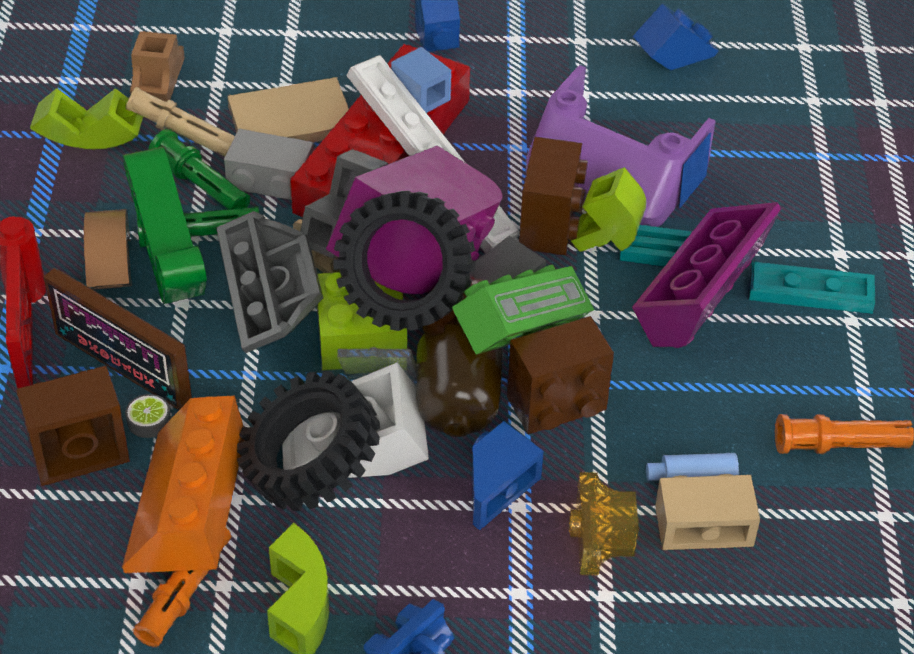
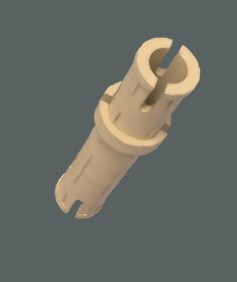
M135 87L126 104V110L133 111L155 122L156 128L160 130L171 129L197 144L224 157L226 156L235 137L234 135L177 108V103L171 100L165 102Z

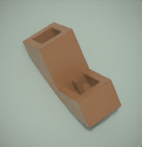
M127 209L85 213L84 257L86 284L92 290L132 286L128 248L130 231Z

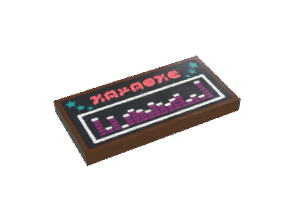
M53 268L43 276L57 336L151 394L163 397L169 405L177 410H180L192 398L186 350L183 343L59 269Z

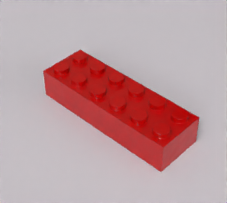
M403 44L387 63L388 66L391 68L392 61L418 48ZM432 54L451 70V100L426 113L441 133L444 134L469 102L470 66ZM360 95L291 177L293 214L303 217L305 206L330 194L337 156L354 149L388 162V164L409 156L362 95Z

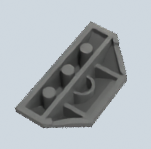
M254 211L216 227L241 347L245 353H248L285 337L295 330L323 299L310 243L305 233L280 222L266 219L264 215Z

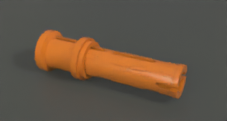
M780 414L775 423V443L779 454H787L790 449H813L816 454H824L830 451L831 448L838 447L911 448L914 441V429L911 427L912 422L910 420L839 421L830 420L824 414H817L813 419H790L787 414Z

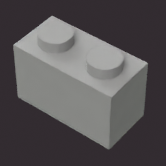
M238 129L224 158L226 179L241 191L292 200L290 179L312 154L314 143Z

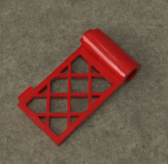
M12 216L0 221V272L6 293V345L16 386L19 389L33 385L32 303L40 300L45 295L46 286L33 223L23 217Z

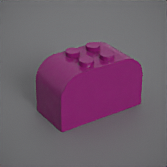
M437 145L355 177L326 250L339 258V251H334L335 242L342 239L343 236L339 231L344 223L352 219L350 215L356 209L363 207L365 202L381 195L398 191H410L412 193L420 191L428 193V197L432 199L438 197L446 202L444 206L448 210L454 209L460 215L457 220L461 225L466 223L470 231L466 236L468 242L474 243L475 251L471 253V260L476 261L479 258L478 251L484 238L493 228L495 223L494 215L503 195L497 184L489 177ZM401 219L390 221L377 230L370 241L367 252V264L370 275L375 282L398 292L423 294L432 290L438 283L443 269V256L440 245L431 232L414 221Z

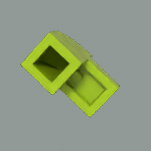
M625 167L592 181L583 204V208L587 213L580 216L577 238L571 240L572 244L579 252L595 246L602 247L610 241L620 251L625 250L633 243L646 209V197L641 186Z

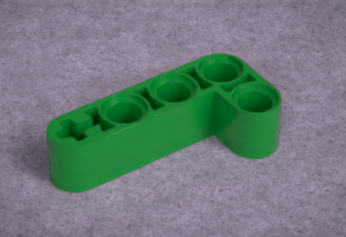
M164 147L123 155L127 182L162 303L165 305L204 295L207 277L199 247L193 246Z

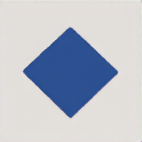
M711 132L683 165L679 208H681L707 175Z

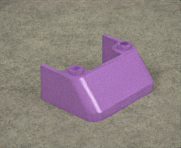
M579 65L549 98L534 137L582 143L581 159L588 160L585 184H578V187L585 189L584 201L593 180L625 167L641 186L646 197V209L640 225L661 226L680 203L684 163L711 132L710 157L716 121L708 118L691 140L677 133H665L655 137L648 146L583 119L587 110V101L583 96L586 67ZM533 139V141H532V144H531V146H530V149H529L528 154H527V157H526V169H525L526 173H527V168H528V164H529V160H530V155H531V151H532V146H533L534 139Z

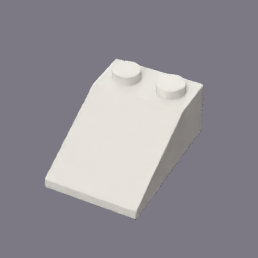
M395 363L353 380V384L377 413L376 418L380 421V429L376 430L380 436L379 445L370 446L376 454L372 462L360 461L361 465L366 469L361 477L390 475L428 460L425 422L418 410L416 386L401 366ZM323 412L299 424L282 443L283 469L290 470L300 467L318 457L337 435L341 424L340 413ZM351 473L347 478H352V477H357V476L354 475L353 473Z

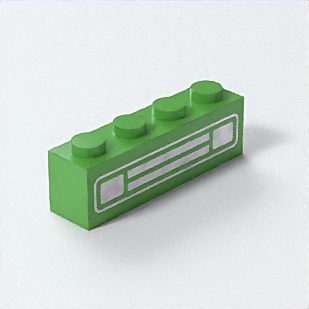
M553 264L535 273L532 269L527 270L514 278L511 275H506L490 284L488 280L481 281L464 291L466 298L452 307L476 355L510 345V340L579 320L595 310L573 267L568 266L555 269Z

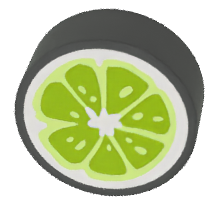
M144 394L134 398L129 402L125 410L129 430L134 435L143 438L156 437L158 432L171 419L168 402L163 397L155 394Z

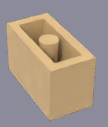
M721 474L718 476L701 477L679 475L672 478H660L655 508L662 550L754 547L760 516L751 475Z

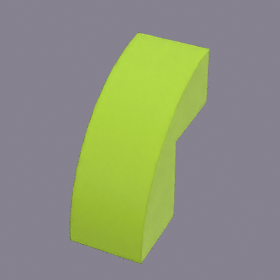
M56 88L38 103L30 129L47 139L66 146L83 149H105L125 144L136 138L143 116L126 110L129 98L116 88L88 110Z
M293 523L269 547L271 575L290 587L267 610L270 638L293 654H314L324 637L328 624L327 571L323 557L316 544L300 527Z

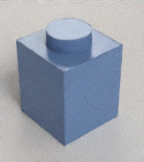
M423 47L391 62L392 71L426 113L451 100V70Z

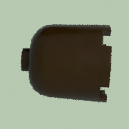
M460 324L445 325L444 333L433 335L432 337L429 336V333L422 335L417 344L416 384L417 405L422 419L431 428L452 437H464L488 427L497 416L500 407L503 347L476 355Z

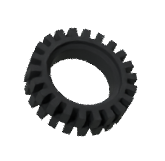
M398 191L381 195L365 202L363 207L356 209L350 215L352 219L343 224L339 231L343 234L342 239L337 240L334 251H339V258L333 260L334 270L340 269L341 277L336 279L339 288L345 286L348 295L344 299L349 305L355 303L359 307L356 313L363 319L370 316L374 319L372 324L379 327L389 325L390 330L400 331L403 328L415 330L425 325L428 326L452 311L454 305L463 300L464 291L472 283L470 274L475 270L476 261L471 260V253L475 251L473 242H468L466 234L470 231L466 223L463 225L459 223L457 218L460 215L454 209L448 210L444 206L446 202L438 197L432 199L428 197V193L420 191L416 193ZM393 220H409L424 226L434 235L440 245L443 256L441 276L434 289L423 298L408 301L396 299L382 291L370 275L367 264V252L370 241L377 230Z
M316 371L307 373L305 383L299 376L290 379L291 389L288 391L282 385L278 386L273 390L278 398L271 402L265 396L259 402L260 406L264 409L262 414L252 411L247 418L254 427H242L240 436L244 442L237 444V452L241 455V457L237 458L238 465L243 470L244 476L271 504L274 503L278 508L285 510L288 505L292 511H301L304 502L309 509L319 507V495L327 503L336 499L333 489L338 485L344 492L350 489L353 485L347 477L353 473L361 478L366 469L361 465L360 461L372 462L376 454L370 446L379 445L380 436L376 430L380 429V421L376 418L377 413L351 380L348 381L344 375L339 373L335 376L331 371H323L321 378ZM323 412L340 413L341 424L337 435L318 457L294 469L285 470L277 468L276 458L279 449L288 435L299 424Z

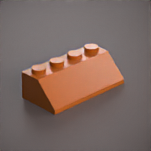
M235 396L190 398L158 432L122 565L124 573L217 569L239 469L237 458L241 457L237 452V444L244 442L240 436L244 426Z

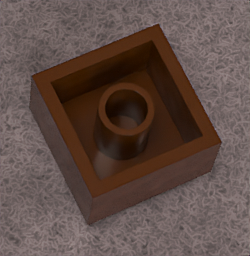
M534 137L522 191L519 242L532 251L566 256L569 240L577 238L580 217L574 216V213H582L585 189L578 187V184H585L588 160L581 159L582 143Z
M591 316L510 340L507 399L527 434L541 430H551L560 424L582 417H592L601 411L607 410L614 352Z
M107 366L84 370L76 374L16 389L41 486L130 462L120 404Z

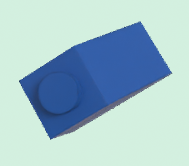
M415 0V27L422 47L428 52L459 48L460 15L457 0Z
M505 421L491 432L486 431L482 433L472 447L473 525L479 530L537 483L542 475L544 451Z

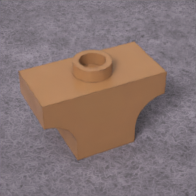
M140 31L131 53L133 76L130 95L135 87H138L140 90L167 102L171 99L185 59L184 46H178L177 35Z

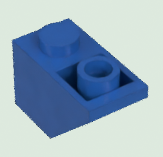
M661 4L633 35L634 39L652 59L670 71L712 58L719 52L709 41L713 35L701 23L697 22L693 26L694 21L684 11L678 8L673 12L664 4Z

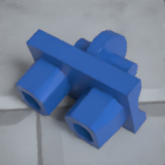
M434 599L423 608L409 603L398 613L395 621L398 631L390 638L383 634L372 636L364 644L365 654H445L444 650L451 645L455 638L445 622L444 605Z

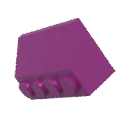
M778 202L710 209L632 306L653 347L680 348L686 346L694 339L696 332L706 319L713 314L715 307L725 294L732 289L734 282L744 269L751 264L753 257L763 246L781 210Z

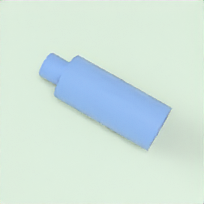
M736 453L663 455L662 463L646 464L647 481H659L660 478H672L679 475L687 477L718 476L721 474L739 475Z

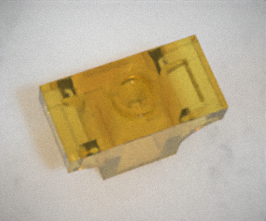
M579 472L576 496L577 509H570V537H578L580 575H599L600 567L606 560L617 556H635L639 532L636 491L612 490L600 481L598 473Z

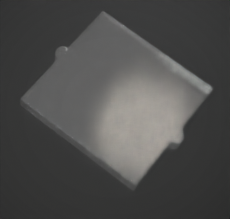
M375 347L370 349H338L337 358L348 381L356 380L398 363L416 386L417 365L411 349H378Z

